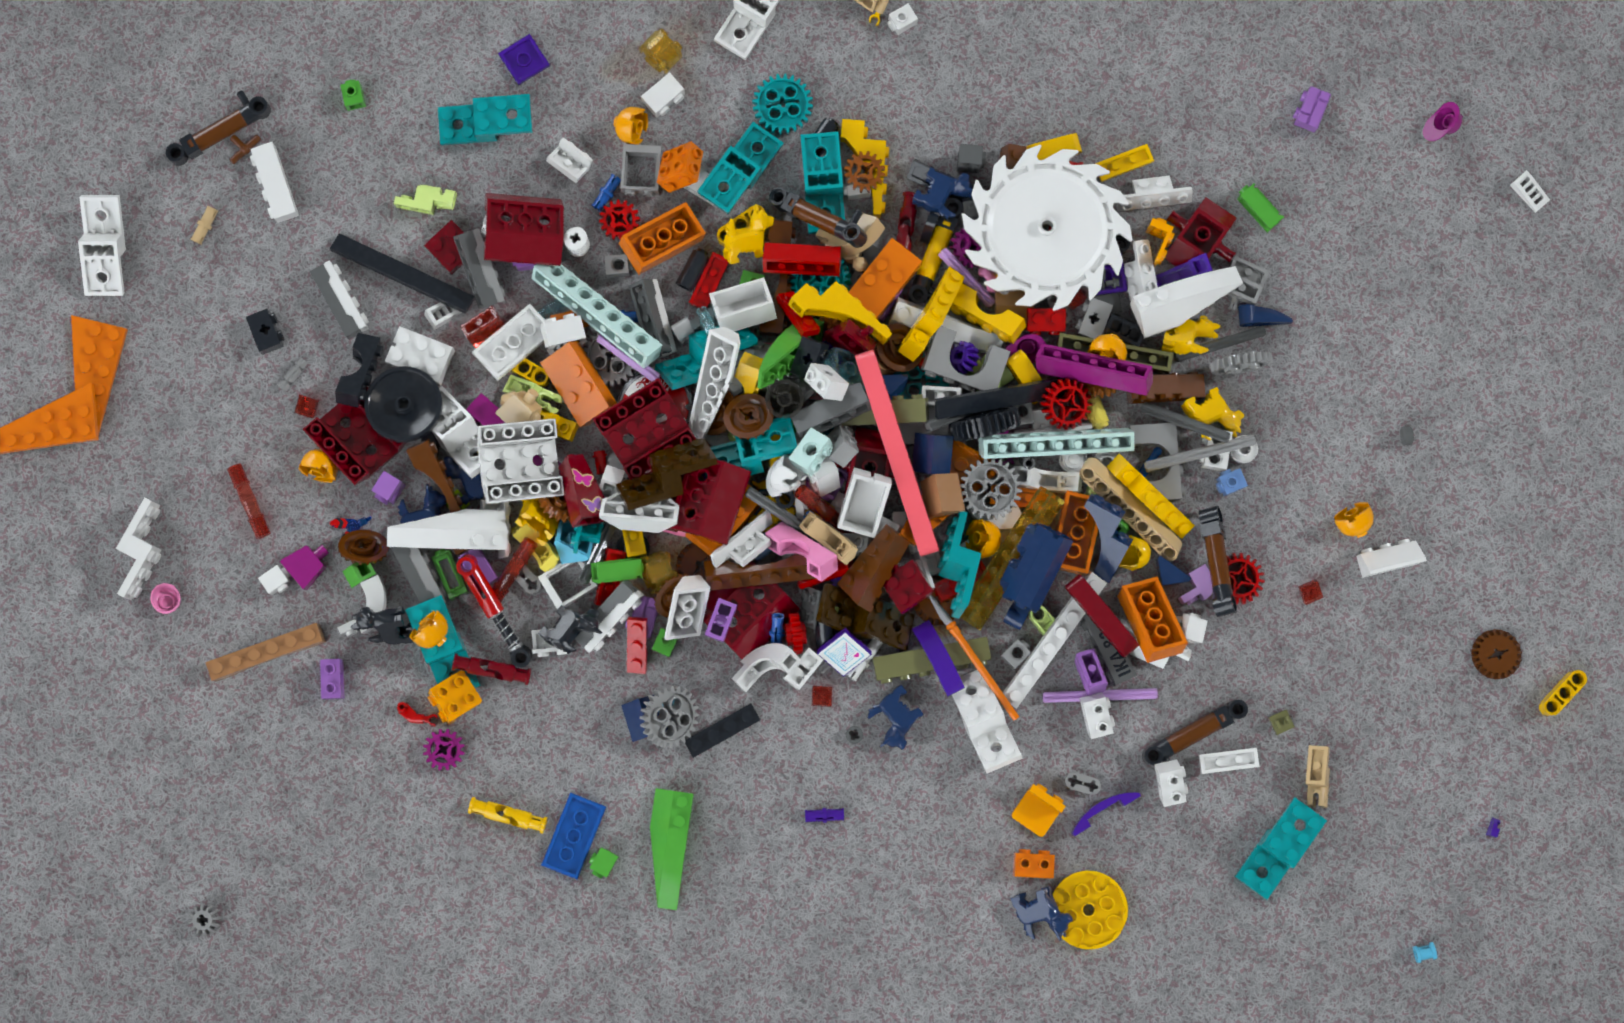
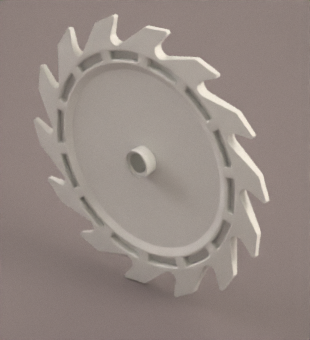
M1037 145L1027 149L1013 169H1007L1006 156L1003 155L993 166L991 188L988 191L983 190L978 180L975 181L971 195L979 218L973 220L963 213L962 219L964 230L980 245L981 250H965V253L974 265L993 271L998 275L996 279L985 281L984 285L997 292L1024 291L1025 295L1015 303L1016 306L1031 307L1045 298L1055 295L1057 301L1053 311L1067 307L1082 286L1088 288L1089 300L1091 301L1101 290L1105 265H1111L1116 276H1119L1123 259L1116 236L1121 235L1131 242L1132 235L1130 225L1114 210L1113 205L1121 204L1128 206L1129 202L1121 191L1097 182L1096 178L1109 174V170L1098 164L1071 165L1069 163V160L1078 154V150L1062 149L1044 160H1039L1037 155L1041 145ZM1044 224H1048L1052 227V229L1050 231H1046L1042 228V226Z

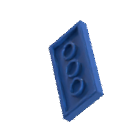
M570 792L541 866L578 880L606 806Z

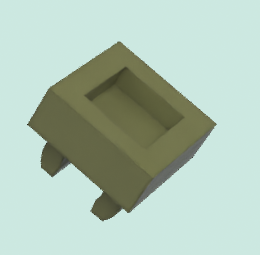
M1287 709L1268 717L1276 735L1295 727Z

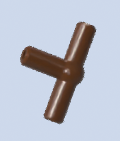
M232 135L230 141L239 150L229 159L230 162L236 164L244 155L249 154L250 150L261 141V138L255 135L244 144L236 135Z

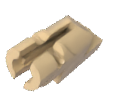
M1309 745L1306 785H1308L1307 806L1316 808L1315 793L1319 794L1318 806H1321V808H1327L1330 774L1328 762L1330 748L1327 746Z

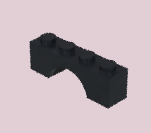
M363 333L357 334L352 347L353 359L361 367L351 375L341 376L335 390L336 403L357 408L360 402L365 400V389L371 384V373L376 371L377 358L381 357L383 352L380 337Z

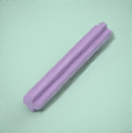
M947 248L939 252V257L948 266L965 277L963 282L966 286L977 291L978 298L986 307H991L995 303V299Z
M598 335V343L651 382L660 378V373L649 365L646 368H642L603 335Z

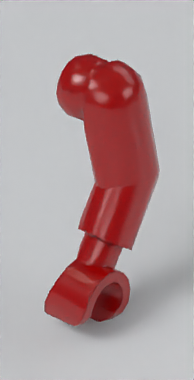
M400 702L397 705L398 713L408 722L428 723L432 727L436 726L435 723H431L432 718L439 719L436 714H431L430 716L418 714L405 702Z

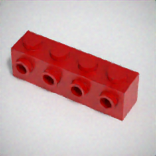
M765 243L763 272L821 276L840 275L841 247L782 243Z

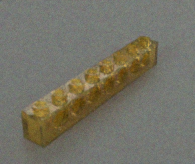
M1040 485L973 587L969 605L960 618L978 630L982 629L1004 593L1003 587L1000 586V579L1003 577L1009 561L1013 558H1020L1017 545L1026 527L1037 522L1050 526L1065 501Z

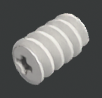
M579 226L573 227L564 234L563 240L570 255L581 257L588 252L590 242L583 228Z

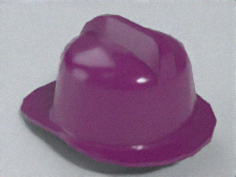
M1447 102L1426 121L1422 130L1426 140L1437 141L1446 134H1453L1459 130L1463 115L1460 114L1458 105L1454 102Z
M1024 334L1018 337L1014 344L1010 343L1005 349L1011 351L1009 357L1021 349L1031 363L1036 362V355L1041 344L1046 343L1042 337L1036 334Z

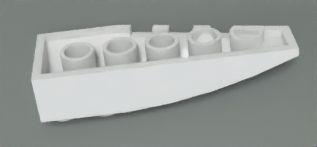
M1236 266L1188 277L1132 297L1130 307L1144 338L1182 325L1192 316L1194 317L1199 314L1204 308L1211 306L1215 301L1241 286L1243 282Z
M898 297L888 325L899 323L912 328L925 307ZM946 315L941 325L957 332L951 349H954V344L965 341L974 344L979 353H987L990 345L1001 348L1003 341L996 334L988 333L981 327ZM932 336L930 337L926 347H929Z
M726 327L709 329L688 425L696 439H705L733 379L740 348V338L738 333Z
M464 509L387 527V547L507 550L505 511Z

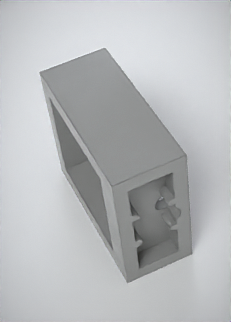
M623 144L620 187L622 193H625L626 196L644 194L643 196L655 197V195H659L660 185L657 183L662 159L661 146ZM629 156L656 158L654 187L627 186Z

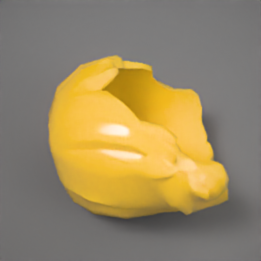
M1128 535L1133 541L1119 567L1134 571L1142 568L1149 562L1151 549L1144 539Z

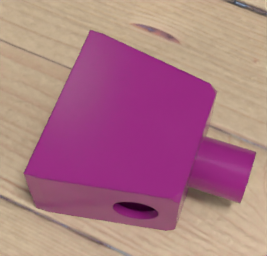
M306 545L283 558L280 563L302 589L308 590L327 568L321 560L329 554V551L323 545L319 546L315 551Z

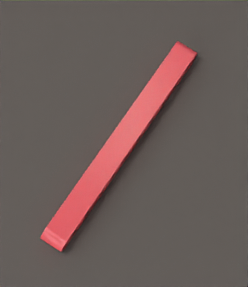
M874 349L857 354L855 359L919 554L922 557L938 552L939 547Z

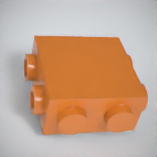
M690 141L663 152L657 183L670 193L698 182L703 151Z

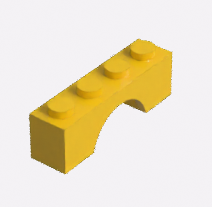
M962 283L950 310L956 315H963L970 323H977L982 326L984 331L996 334L1003 342L1008 341L1014 344L1026 327L1024 318L1009 309L996 315L984 313L978 307L979 298L977 291Z
M744 352L734 377L741 382L744 388L743 394H758L760 388H757L758 374L763 359ZM747 415L745 416L746 421H747L748 419H750L751 415H750V416H747Z

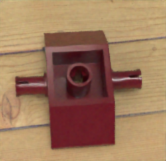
M1207 197L1204 198L1190 219L1186 220L1173 210L1167 221L1181 229V233L1168 250L1164 259L1176 267L1204 253H1207L1208 259L1212 254L1216 253L1230 262L1236 252L1223 245L1222 239L1237 218ZM1201 233L1204 235L1203 239L1199 238Z
M856 427L855 439L859 452L844 468L834 462L837 468L846 469L848 472L844 498L854 467L866 470L864 466L871 463V466L874 467V470L870 471L871 476H874V473L894 478L879 431Z

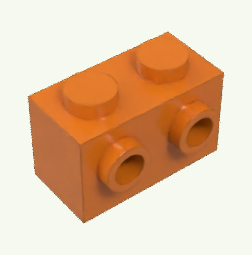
M1019 849V853H1014V877L1054 879L1055 855H1050V851L1038 850V854H1030L1031 850Z

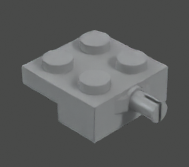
M1234 256L1230 267L1236 266L1243 284L1227 294L1232 298L1228 309L1234 312L1239 302L1256 304L1270 272L1237 256Z

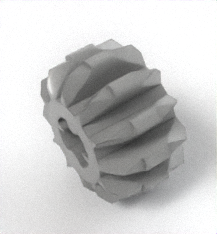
M201 903L200 908L194 906V912H189L188 914L193 918L187 921L188 924L193 923L190 931L196 930L197 936L203 933L204 937H207L209 932L211 934L216 933L214 927L219 928L221 926L216 920L222 919L221 916H215L219 910L215 909L212 911V904H209L207 908L205 903ZM201 918H208V922H201Z

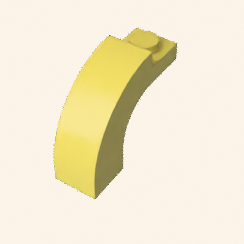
M516 524L511 529L512 536L535 557L540 569L546 573L556 566L560 560L557 549L550 541L541 546L536 541V538L539 536L538 531L536 532L534 529H531L527 524L522 528Z

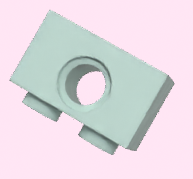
M810 428L788 459L794 467L812 477L820 469L825 457L831 454L834 445L830 438ZM812 451H816L815 454L809 455Z

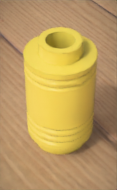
M1091 395L1092 398L1087 400V402L1092 403V406H1087V409L1091 411L1090 414L1086 413L1087 418L1092 424V428H1105L1109 426V419L1100 396L1093 398V395Z

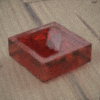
M1078 290L1068 307L1074 310L1085 302L1087 296Z
M299 394L294 413L314 418L319 400Z
M1316 579L1298 586L1305 605L1324 598Z
M813 685L811 706L831 707L832 687Z

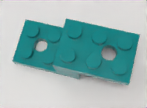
M530 94L473 98L472 105L438 107L440 145L497 141V135L533 133ZM511 110L517 112V117L514 119L507 117V113ZM460 120L463 122V127L458 130L454 129L453 123Z
M752 122L733 148L730 145L697 190V193L729 214L747 188L752 189L784 143L755 122ZM759 143L763 146L761 152H754L752 146ZM721 183H727L729 190L721 192L718 187Z
M839 133L801 134L805 201L821 209H828L831 214L845 220ZM818 148L826 150L827 153L824 157L816 155L815 152ZM807 223L808 234H816L819 228Z
M718 325V326H714L713 328H710V329L719 328V325ZM748 328L734 331L739 334V350L758 345V338ZM709 329L689 335V354L655 364V370L660 373L661 378L672 390L698 382Z
M790 415L773 419V424L770 425L769 430H766L764 435L757 436V439L754 437L749 440L746 438L740 439L735 436L736 441L710 448L717 460L728 461L727 463L751 472L750 475L764 472L763 460L793 453L797 447V442ZM773 435L781 436L777 441L770 440Z
M965 511L959 512L957 516H953L951 524H948L945 533L948 535L947 541L944 540L941 551L944 553L939 558L937 568H939L938 576L957 582L955 587L957 596L953 598L950 609H953L951 617L957 619L960 618L969 605L981 558V553L960 546L968 514Z
M442 595L405 609L412 628L416 630L420 626L418 623L432 611L436 612L438 610L447 620L448 632L445 636L447 640L440 647L437 645L432 648L420 647L426 664L430 665L437 684L450 677V673L453 671L451 668L455 653L458 656L469 658L460 633L455 629ZM464 671L474 688L480 687L477 676Z
M1294 797L1273 828L1267 829L1234 877L1268 900L1288 869L1295 868L1327 820ZM1298 819L1304 822V828L1300 831L1294 826L1295 821ZM1259 867H1265L1267 870V875L1264 878H1260L1257 875Z

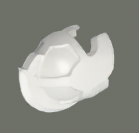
M783 455L776 460L767 473L766 488L771 498L794 490L797 487V482L807 477L806 473L792 465L788 459L789 455Z

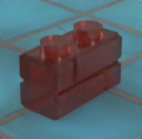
M491 305L460 327L469 342L477 348L505 325V322Z

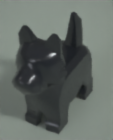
M561 605L556 611L560 618L555 623L554 629L548 630L544 626L538 634L545 642L555 646L557 649L563 650V652H567V654L576 652L577 649L571 646V644L581 631L603 633L598 629L600 625L598 620L599 611L589 609L585 614H580Z
M402 606L374 612L369 607H363L360 609V612L352 615L356 623L351 626V629L364 630L375 628L379 634L369 637L368 641L374 643L385 642L390 645L414 643L409 638L413 630L411 623L404 626L402 615L405 614V610Z

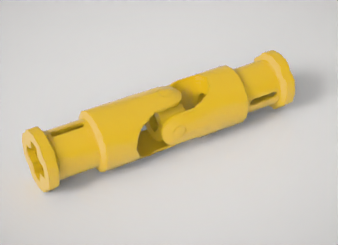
M472 797L468 808L469 814H480L490 820L511 824L523 829H534L540 831L541 834L544 833L548 817L541 818L532 815L531 812L513 809L512 807L491 801L476 800V797ZM503 811V817L497 814V812Z

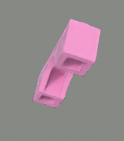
M784 522L779 523L766 532V537L771 540L772 544L768 549L780 556L784 554H799L806 557L807 573L816 579L823 581L838 570L837 555L834 552L829 551Z

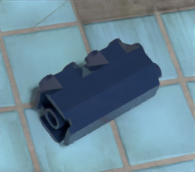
M1038 522L1034 525L1029 524L1017 545L1020 558H1013L1009 561L1008 567L1000 579V586L1003 587L1004 592L1002 597L1009 601H1016L1015 605L1025 610L1027 607L1028 610L1037 613L1073 543L1072 538Z

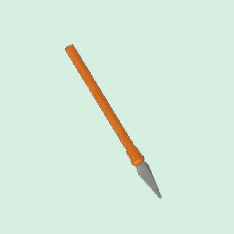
M930 595L929 598L940 619L946 624V629L958 641L1012 720L1014 721L1020 716L961 634L956 622L952 621L946 610Z

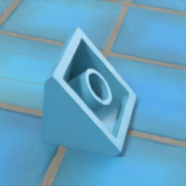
M560 519L554 544L561 564L588 561L593 543L580 540L577 554L573 553L574 546L570 544L572 534H576V531H574L570 521L567 520L564 523Z

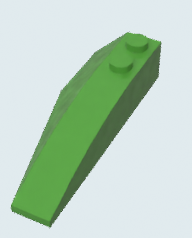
M813 318L820 327V332L818 335L807 337L822 341L824 322ZM793 324L786 328L768 349L759 369L757 388L762 389L771 385L775 379L780 381L784 375H793L789 372L802 338Z
M656 788L650 833L657 907L677 910L694 794Z

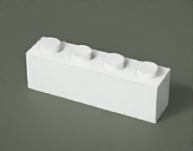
M269 142L252 148L250 159L252 165L257 167L258 173H256L259 184H263L264 190H262V195L265 202H269L270 208L267 209L270 218H274L279 223L299 216L274 143Z

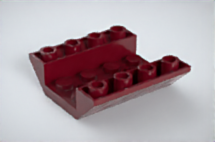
M485 193L486 237L484 242V260L561 266L564 239V205L561 199ZM508 216L511 220L503 221L501 217ZM546 219L549 224L543 225L539 220Z
M659 378L592 418L619 459L630 480L652 473L649 454L655 453L658 450L672 448L679 444L692 442L696 439ZM663 413L667 416V420L665 423H658L656 416ZM627 433L634 436V440L630 444L623 441V436Z
M364 401L360 402L358 408L338 403L321 419L316 417L302 429L354 486L373 476L395 457L407 443L390 441L379 435L372 428L366 417ZM343 419H349L351 425L344 428L340 425V422ZM369 446L376 447L377 452L374 455L366 453V449Z
M717 460L716 465L681 475L684 494L671 498L679 505L677 524L666 530L673 532L681 531L704 537L712 542L728 545L751 472L725 461ZM707 472V479L700 481L701 475ZM695 509V515L689 518V511Z
M750 561L747 565H756V564H755L753 561ZM776 583L712 590L709 592L703 622L708 626L718 598L736 604L737 609L734 617L737 619V625L729 627L724 642L740 659H743L750 652L765 645L771 639L769 633L770 629H772V614L782 613L784 615V626L789 621V614L797 613L800 608ZM756 589H762L765 593L764 597L760 600L755 599L753 596Z

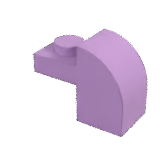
M1206 564L1187 574L1191 577L1190 582L1194 589L1178 598L1181 604L1186 602L1188 605L1198 600L1197 595L1201 601H1204L1213 592L1210 571Z

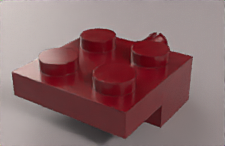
M452 220L424 245L451 275L463 265L453 237L464 233Z
M850 319L825 331L823 338L848 360L854 359L857 354L874 349L877 343L869 336V334L873 333V327L869 325L861 329Z
M914 560L900 567L894 565L889 581L886 580L883 585L902 614L934 593V590L926 580V576Z

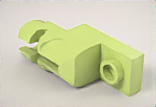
M420 185L417 186L414 200L407 195L395 196L394 205L396 208L433 215L435 206L437 209L453 210L457 193L448 189L443 193L440 187Z
M510 375L503 389L504 393L512 391H525L527 393L531 388L538 392L539 396L535 401L542 409L551 413L559 411V409L552 407L551 404L542 399L553 400L562 404L563 399L560 395L544 389L536 383Z

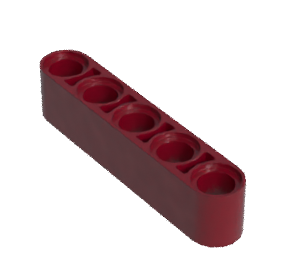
M1078 574L1064 586L1123 658H1126L1139 646L1135 638L1082 575Z

